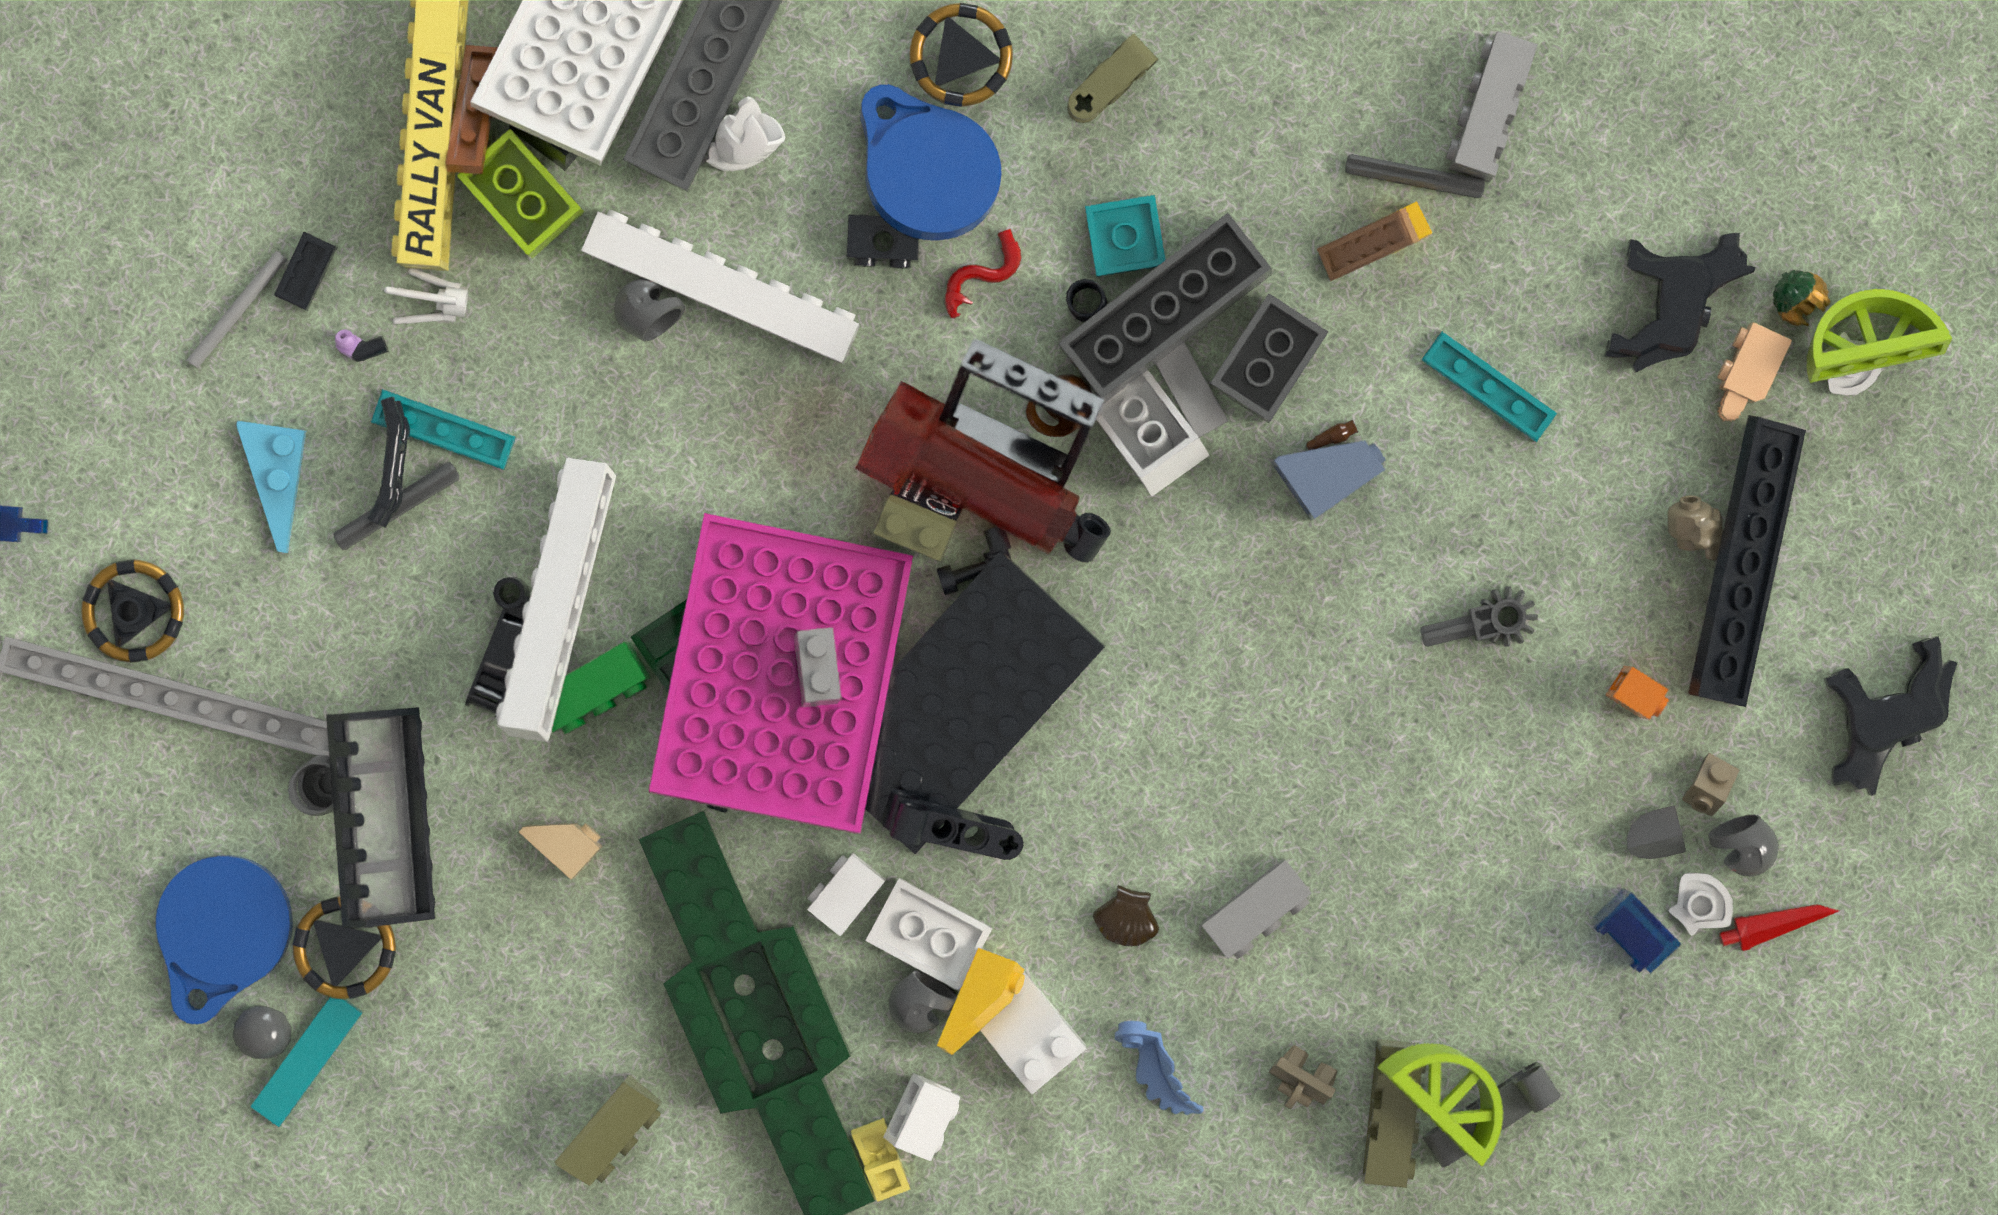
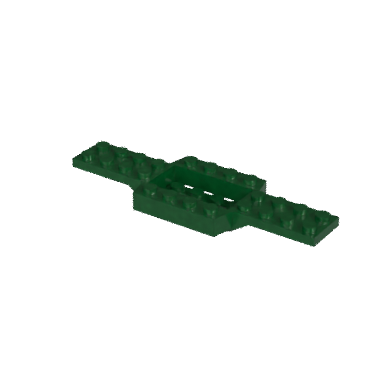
M705 810L638 839L692 960L663 984L720 1114L757 1108L804 1215H845L876 1200L824 1080L827 1074L851 1056V1051L796 926L789 925L759 931L746 906ZM762 946L764 947V950L768 956L771 966L783 990V993L794 1015V1018L797 1022V1025L801 1031V1034L805 1040V1043L808 1047V1050L812 1056L814 1063L811 1062L805 1046L801 1040V1037L797 1031L794 1021L790 1015V1012L786 1006L783 996L779 990V987L775 981L772 971L761 949ZM700 971L707 974L756 1085L754 1093ZM748 975L754 980L755 988L751 994L740 995L736 992L734 982L738 976ZM771 1039L778 1040L783 1046V1054L776 1060H770L763 1054L764 1043Z

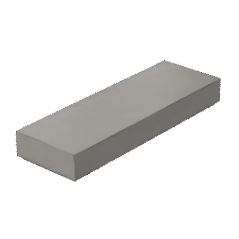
M1185 343L1156 363L1158 370L1189 425L1199 438L1228 422L1227 417Z

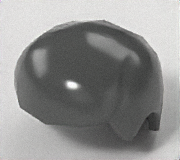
M254 1006L242 1011L235 1021L233 1039L235 1045L243 1054L254 1059H271L283 1053L289 1045L292 1027L282 1011L267 1006Z

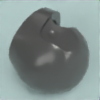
M637 279L624 285L618 292L614 303V314L618 324L628 334L647 342L670 329L683 315L685 306L682 300L677 297L657 301L662 293L663 286L648 279Z
M328 755L316 756L305 762L293 773L289 781V798L292 804L304 814L323 816L333 812L330 759ZM297 780H298V791H299V795H300L301 799L303 800V802L300 800V798H299V796H298V794H297Z
M1751 814L1731 819L1712 829L1708 835L1711 846L1720 849H1734L1725 857L1724 864L1741 876L1754 877L1763 874L1773 866L1777 859L1779 850L1778 838L1774 830L1759 815Z
M917 970L900 980L893 988L889 997V1011L892 1019L901 1029L910 1033H925L939 1025L938 1018L931 1010L951 1011L958 995L943 982Z

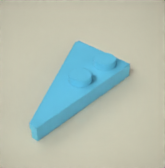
M237 421L236 426L277 552L288 553L306 431Z

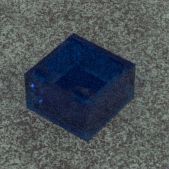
M1624 888L1593 917L1598 922L1594 929L1602 935L1608 933L1633 959L1629 965L1639 973L1644 969L1651 974L1681 945L1676 937L1632 892Z

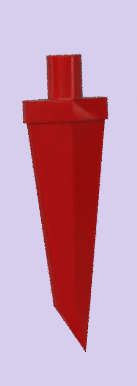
M1816 904L1746 917L1740 916L1734 918L1735 929L1719 933V938L1723 947L1739 942L1743 952L1837 913L1840 910Z

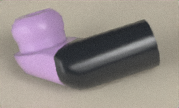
M346 329L338 331L335 335L337 350L356 362H362L388 352L383 336L365 342Z

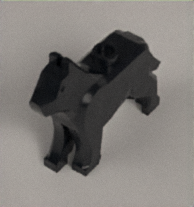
M1729 233L1720 236L1716 247L1709 253L1700 256L1662 257L1647 250L1639 241L1630 239L1626 253L1628 257L1627 267L1634 271V273L1655 279L1658 282L1656 320L1642 327L1631 339H1625L1620 334L1612 333L1611 339L1607 341L1604 356L1609 358L1638 357L1631 366L1633 372L1636 373L1650 365L1684 357L1692 353L1698 343L1701 327L1707 328L1710 320L1711 307L1706 306L1707 299L1725 284L1755 272L1756 267L1747 265V254L1739 247L1740 233Z
M1938 636L1912 643L1915 653L1920 657V663L1909 677L1904 693L1870 699L1863 690L1857 676L1849 668L1824 678L1826 686L1835 691L1845 705V722L1849 738L1847 753L1843 761L1832 768L1831 778L1833 786L1848 784L1854 790L1866 788L1869 796L1875 795L1883 765L1895 744L1900 742L1902 747H1906L1922 741L1920 734L1938 728L1947 720L1951 684L1958 662L1948 660L1942 665L1941 642Z

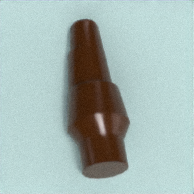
M1353 420L1346 423H1337L1307 442L1306 447L1310 451L1331 443L1337 444L1347 441L1351 435L1358 433V429Z

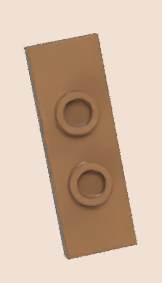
M1404 208L1317 248V251L1330 281H1333L1418 242L1419 238L1407 210Z

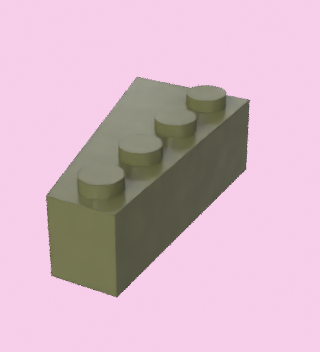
M1377 1039L1362 1174L1364 1184L1407 1188L1408 1179H1414L1416 1159L1411 1158L1412 1144H1417L1419 1138V1123H1415L1416 1112L1419 1108L1377 1067L1396 1052L1419 1043ZM1426 1065L1408 1074L1419 1086L1421 1074H1425Z

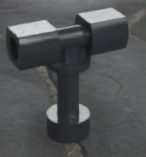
M1004 524L984 531L990 552L984 553L985 561L952 571L950 564L936 569L945 596L958 592L957 584L975 579L999 551H1002L1011 559L1008 550L1011 549V545Z

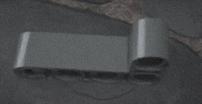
M1539 1062L1528 1065L1524 1068L1526 1072L1523 1073L1521 1070L1497 1086L1503 1106L1501 1131L1529 1112H1539L1561 1097L1560 1092ZM1480 1098L1466 1106L1467 1111L1480 1109ZM1478 1122L1459 1125L1472 1137ZM1438 1126L1423 1136V1140L1442 1168L1466 1155Z

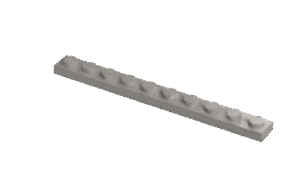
M4 637L0 653V672L305 753L329 756L326 720L20 639Z

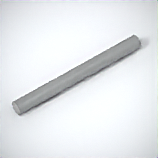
M276 250L187 358L192 365L199 368L287 261L286 257Z

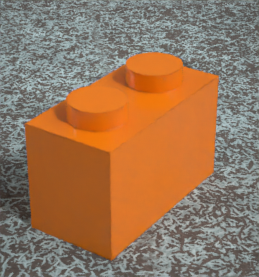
M1623 666L1605 696L1638 717L1650 720L1654 715L1658 717L1666 707L1669 699L1665 695L1669 689L1633 666Z

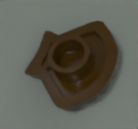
M1118 885L1116 896L1099 907L1093 914L1094 921L1104 938L1115 944L1132 947L1142 945L1159 933V926L1148 905L1151 893L1138 892Z

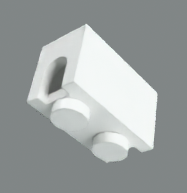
M854 853L849 859L842 855L830 870L835 876L828 885L825 886L820 882L807 898L812 902L807 910L839 936L844 933L886 880Z
M913 1073L883 1137L894 1147L931 1161L934 1153H937L942 1147L944 1132L949 1121H952L957 1115L961 1097L952 1093L950 1088Z

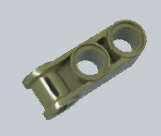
M1135 33L1127 38L1112 53L1110 58L1105 59L1097 66L1086 80L1072 92L1067 106L1071 119L1082 124L1094 120L1107 106L1119 99L1132 86L1134 81L1140 79L1146 73L1145 70L1148 71L1159 60ZM1079 98L1081 101L1091 100L1089 107L1091 112L1088 113L1086 110L1076 111L1077 99Z

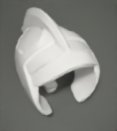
M745 97L738 103L737 111L733 115L725 116L717 129L715 142L710 144L708 155L705 156V159L711 166L723 171H737L753 167L770 156L784 142L785 134L781 125L774 118L761 113L760 107L752 97Z

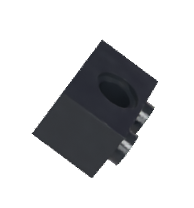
M848 214L847 259L854 260V266L875 267V261H890V268L910 269L911 262H919L920 239L896 230L881 216ZM888 233L893 237L894 242L890 250L880 252L874 248L873 242L878 234Z

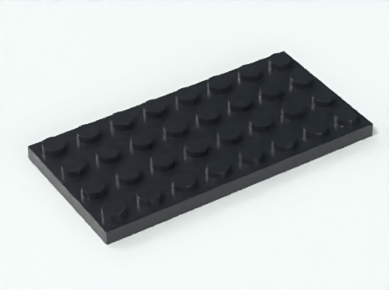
M999 551L891 670L865 810L880 823L892 789L908 791L919 796L923 801L958 808L1105 648V645L1002 551ZM939 819L934 822L932 830L939 829L945 823V819ZM920 841L919 845L903 844L912 853L916 854L926 842Z

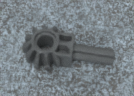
M1505 587L1504 599H1501L1499 592L1494 589L1490 593L1496 603L1492 604L1488 600L1482 599L1480 602L1482 606L1468 609L1469 615L1422 626L1420 631L1422 641L1426 647L1475 636L1476 641L1490 638L1489 641L1495 643L1500 635L1503 634V646L1509 647L1511 644L1510 634H1513L1517 643L1522 644L1524 638L1519 631L1522 629L1528 634H1533L1534 632L1531 626L1525 624L1526 620H1538L1537 614H1526L1525 611L1532 608L1535 603L1533 600L1527 601L1523 605L1520 603L1525 596L1523 590H1519L1513 600L1511 599V587ZM1506 606L1513 608L1517 615L1516 622L1510 627H1504L1498 621L1499 611Z

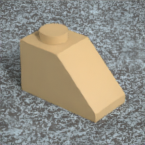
M578 823L527 825L519 831L524 838L571 880L578 875L603 847L597 842L601 836L586 823L582 827Z

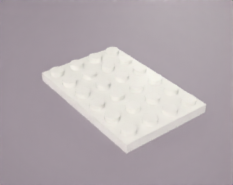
M522 0L471 100V107L595 164L601 165L683 0Z

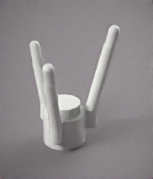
M410 268L408 270L410 275L446 290L439 289L438 294L389 286L384 288L387 294L437 302L436 310L443 311V313L393 318L394 324L443 320L455 322L456 316L465 317L468 289L460 288L461 283L448 282L428 273Z

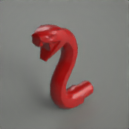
M1011 229L998 233L1002 245L1001 251L1004 255L1003 266L991 269L972 264L960 267L952 273L948 279L945 294V307L950 318L955 319L961 315L957 312V307L961 304H973L970 299L961 293V285L966 280L974 278L989 283H1000L1015 274L1020 266L1022 256L1018 241L1015 242Z

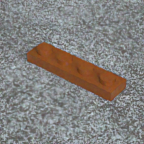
M465 46L446 158L447 172L483 174L492 116L471 107V100L498 47Z

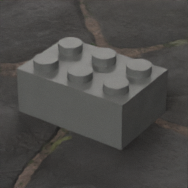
M1268 293L1209 385L1269 423L1328 334V331Z

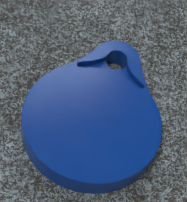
M890 84L875 86L864 95L860 108V121L866 141L865 180L869 198L879 215L896 230L922 240L939 241L952 239L964 235L977 227L994 206L1002 174L998 151L986 131L975 121L959 112L928 104ZM880 106H888L894 111L895 115L890 119H881L878 117L876 109Z
M233 855L213 856L199 860L181 870L169 882L160 898L156 913L157 939L168 969L173 1011L179 1019L186 1023L198 1025L213 1019L238 993L269 974L286 953L293 929L290 901L278 879L257 862ZM194 989H201L207 995V1003L201 1009L194 1008L189 1003V994Z

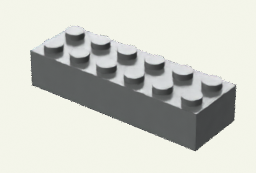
M1226 213L1058 342L1060 349L1094 393L1104 399V404L1272 275V268L1230 214Z

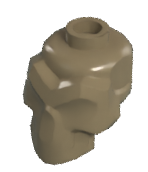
M1688 495L1681 497L1679 502L1674 503L1668 508V533L1674 539H1677V547L1686 551L1705 549L1706 559L1717 561L1723 534V519L1719 509L1712 508L1708 503L1701 501V498L1698 496Z

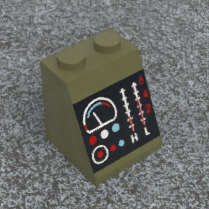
M903 470L885 504L873 534L942 562L968 496Z

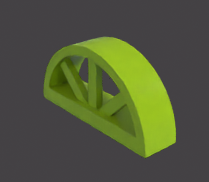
M1870 289L1856 292L1836 302L1821 318L1807 353L1806 367L1809 383L1944 355L1952 341V337L1945 323L1929 306L1908 294L1886 289ZM1868 313H1882L1900 318L1888 339L1877 341ZM1855 315L1865 344L1857 346L1829 330L1843 319ZM1910 324L1920 331L1919 333L1903 336ZM1822 342L1837 350L1822 353Z
M1423 1043L1396 1052L1377 1067L1467 1156L1480 1166L1486 1163L1494 1151L1501 1133L1503 1106L1496 1083L1482 1066L1453 1047L1437 1043ZM1441 1062L1455 1063L1466 1067L1469 1072L1440 1102ZM1429 1064L1427 1094L1408 1074L1419 1067ZM1477 1084L1480 1095V1109L1450 1112L1465 1094ZM1478 1122L1472 1137L1459 1125Z

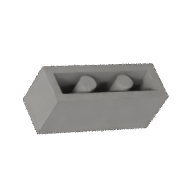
M1283 858L1201 922V925L1227 959L1233 955L1239 959L1254 947L1251 941L1262 933L1267 937L1282 925L1279 919L1290 911L1292 915H1295L1310 903L1307 897L1312 893L1285 858Z

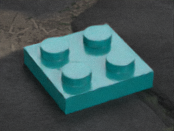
M1155 195L1085 206L1096 277L1155 268L1166 260Z

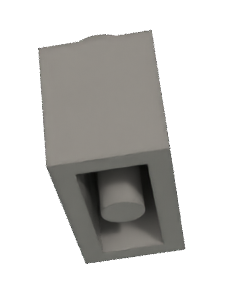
M833 627L797 631L794 636L802 708L838 704L841 700Z

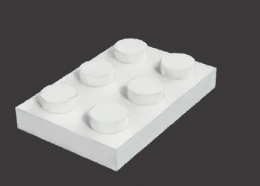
M899 878L865 941L959 991L978 947L982 949L992 927Z

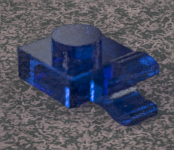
M0 506V541L20 542L21 532L48 534L49 520L22 518L23 507Z

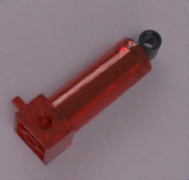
M903 381L899 383L871 430L856 464V470L897 492L900 491L908 478L1046 554H1049L1058 542H1063L1066 552L1075 560L1085 563L1094 560L1109 537L1111 529L1107 522L1093 513L1077 515L1075 509L1080 499L1079 495L939 420L945 405L944 403Z

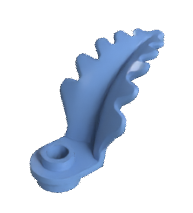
M1140 1021L1119 1023L1118 1031L1115 1032V1040L1121 1042L1122 1047L1138 1048L1139 1059L1136 1068V1080L1139 1084L1148 1085L1146 1091L1147 1099L1155 1100L1160 1098V1109L1166 1110L1168 1107H1171L1173 1114H1178L1184 1111L1185 1115L1203 1113V1106L1190 1100V1097L1181 1090L1183 1089L1181 1082L1173 1075L1175 1071L1174 1062L1163 1046L1161 1033L1147 1030L1146 1023Z

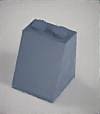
M1364 440L1282 455L1273 460L1271 464L1310 520H1313L1382 473L1385 468L1381 463L1386 461L1375 443L1368 445Z

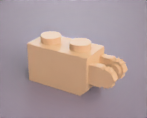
M1754 322L1748 324L1747 329L1743 327L1739 329L1732 344L1733 347L1737 348L1732 361L1728 359L1724 361L1717 376L1718 379L1722 380L1719 389L1725 391L1719 403L1720 407H1717V416L1723 421H1735L1741 415L1740 413L1743 412L1747 402L1753 403L1766 398L1792 342L1791 339Z

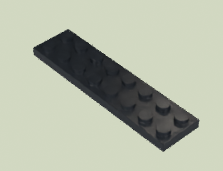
M1748 415L1691 676L1689 695L1743 707L1747 706L1806 430Z

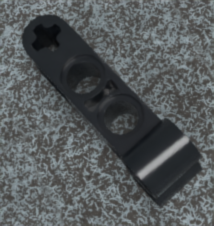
M517 577L503 578L494 587V599L498 605L503 607V610L465 702L467 707L472 704L494 713L495 718L497 708L505 698L507 671L513 667L515 639L522 632L524 624L523 608L525 603L530 601L531 597L527 584ZM508 583L516 584L520 590V596L514 603H509L503 597V588ZM478 693H480V694H482V695H484V696H487V697H489V698H492V699H494V700H497L498 703L495 702V701H493V700H490V699H488V698H485V697H483V696H480V695H478Z
M899 789L891 790L881 821V825L890 830L889 836L911 845H919L920 841L1002 860L1016 858L1023 850L1024 845L1022 836L1005 819L923 801L919 796ZM939 819H945V823L940 829L932 830L934 822ZM978 826L973 836L965 837V833L969 828Z

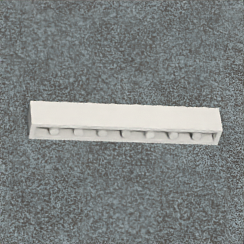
M609 209L607 215L597 212L581 250L585 254L641 278L651 280L662 285L664 288L844 364L860 327L859 323L854 322L855 314L836 307L833 313L821 307L822 300L806 293L803 294L802 298L789 294L791 287L771 279L769 285L756 280L757 272L741 265L738 266L737 270H733L724 266L726 259L706 251L704 257L691 252L693 245L676 237L673 238L672 243L659 238L661 231L641 223L639 229L626 224L628 217Z
M566 458L564 469H561L558 473V493L556 501L552 502L549 508L548 518L550 524L547 535L542 537L540 542L541 559L538 568H535L532 573L531 586L533 589L530 601H527L523 608L524 624L522 632L515 639L513 667L507 671L505 698L499 704L496 713L498 726L508 736L543 742L549 741L616 475L607 463Z

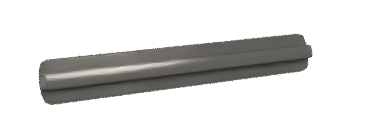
M1350 154L1347 157L1345 172L1348 174L1473 198H1481L1485 187V181L1480 178Z
M447 462L401 491L403 492L402 503L397 513L393 514L390 522L458 481L460 476L455 466L451 462ZM371 510L333 534L336 543L342 550H347L383 527L367 519Z

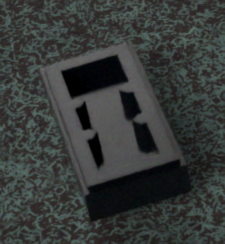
M303 232L274 296L308 311L338 247Z

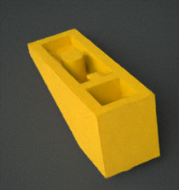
M978 947L937 1046L951 1055L959 1050L1011 1003L1014 994L1017 995L1021 991L1025 980V975L1023 974L1025 969L1013 960Z

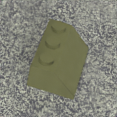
M629 1075L554 1163L589 1186L596 1179L602 1183L614 1170L615 1166L610 1162L620 1152L625 1157L639 1141L634 1135L643 1125L648 1130L659 1118L661 1113L657 1108L662 1101L632 1075Z

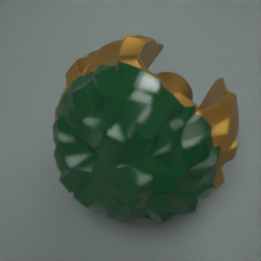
M1791 270L1789 273H1783L1773 292V304L1777 308L1779 316H1781L1783 321L1785 320L1794 326H1809L1802 315H1810L1815 307L1824 313L1831 301L1828 298L1829 291L1823 279L1815 273L1803 272L1801 270Z

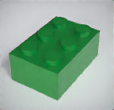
M631 641L619 644L565 676L551 729L552 732L562 730L564 735L569 734L586 724L583 717L593 712L595 717L600 716L617 706L614 699L624 695L626 699L631 698L648 688L645 681L649 680L651 676Z

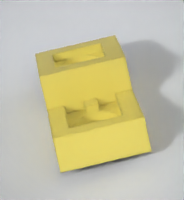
M884 1118L851 1130L853 1140L864 1164L865 1173L877 1202L910 1190V1185L896 1147L883 1137L888 1128Z

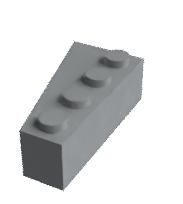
M1499 31L1495 33L1493 39L1486 38L1480 54V58L1486 60L1481 73L1475 71L1468 90L1474 93L1470 107L1463 105L1457 122L1458 126L1463 127L1459 140L1452 138L1447 151L1446 159L1451 160L1450 170L1480 178L1486 182H1490L1496 176L1499 167L1496 161L1500 158L1509 136L1507 129L1515 117L1520 100L1518 96L1525 86L1538 44Z

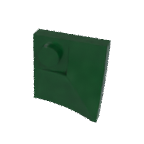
M687 599L631 636V639L667 692L669 691Z

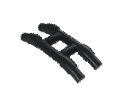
M394 397L381 400L387 425L382 482L375 505L367 517L368 520L384 528L387 527L393 514L397 513L402 503L403 492L401 491L407 440L410 437V426L407 417L404 415L401 401H395Z

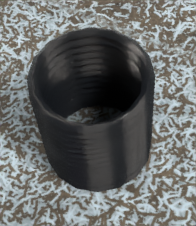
M1091 279L1077 280L1069 287L1066 294V302L1070 312L1081 322H1086L1107 306L1108 303L1101 286ZM1086 288L1095 289L1101 294V302L1098 308L1088 314L1075 311L1073 309V298L1076 293Z

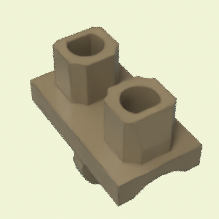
M1295 1045L1272 1065L1268 1073L1282 1080L1277 1090L1288 1096L1284 1103L1285 1107L1291 1109L1297 1101L1308 1108L1313 1099L1324 1105L1328 1099L1332 1098L1336 1091L1332 1086L1338 1071L1321 1062L1313 1075L1306 1072L1302 1067L1309 1055Z

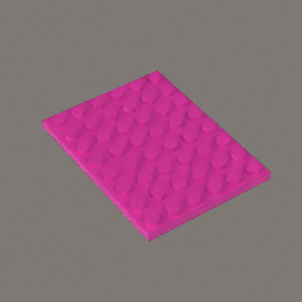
M704 513L648 793L860 834L913 555ZM833 627L841 700L838 704L802 708L794 636L797 631Z

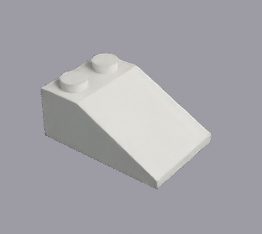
M1148 370L1104 403L1096 418L1099 425L1151 496H1154L1210 456L1197 434Z
M1024 971L1025 980L1021 991L1017 995L1014 994L1011 1003L980 1031L1028 1091L1033 1094L1087 1048L1082 1039Z

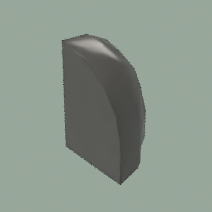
M1675 805L1648 812L1640 816L1631 825L1627 835V849L1631 855L1644 859H1656L1686 852Z

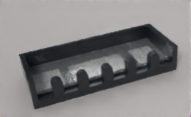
M419 707L327 714L342 928H368L435 919V896L433 894L432 882L433 864L430 856V827L427 816V791L425 789L424 777L425 758L422 751V721L420 719Z

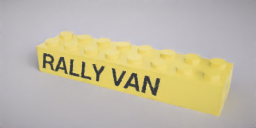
M410 0L411 8H415V22H409L408 43L413 44L412 58L407 57L405 63V78L410 79L409 93H404L402 112L404 115H407V129H401L400 150H405L404 164H399L397 170V185L402 186L401 200H396L394 219L400 222L399 236L394 235L392 239V256L397 257V263L405 268L448 271L456 172H447L446 158L465 52L469 0Z

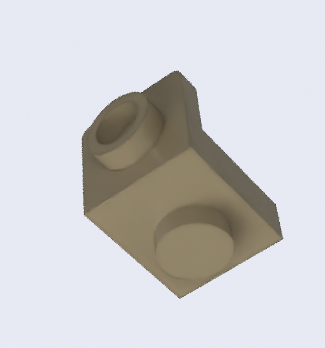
M1708 753L1704 757L1692 785L1684 793L1682 800L1691 805L1694 810L1713 816L1726 802L1740 770Z

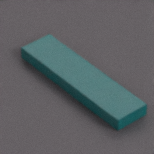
M1441 331L1421 359L1426 365L1534 442L1539 440L1557 415L1551 408L1443 331Z
M382 389L371 423L387 428L381 400L394 397L395 401H401L404 415L409 422L410 437L505 470L516 439L515 436Z
M329 998L250 1107L277 1127H280L361 1017L363 1011L346 999Z

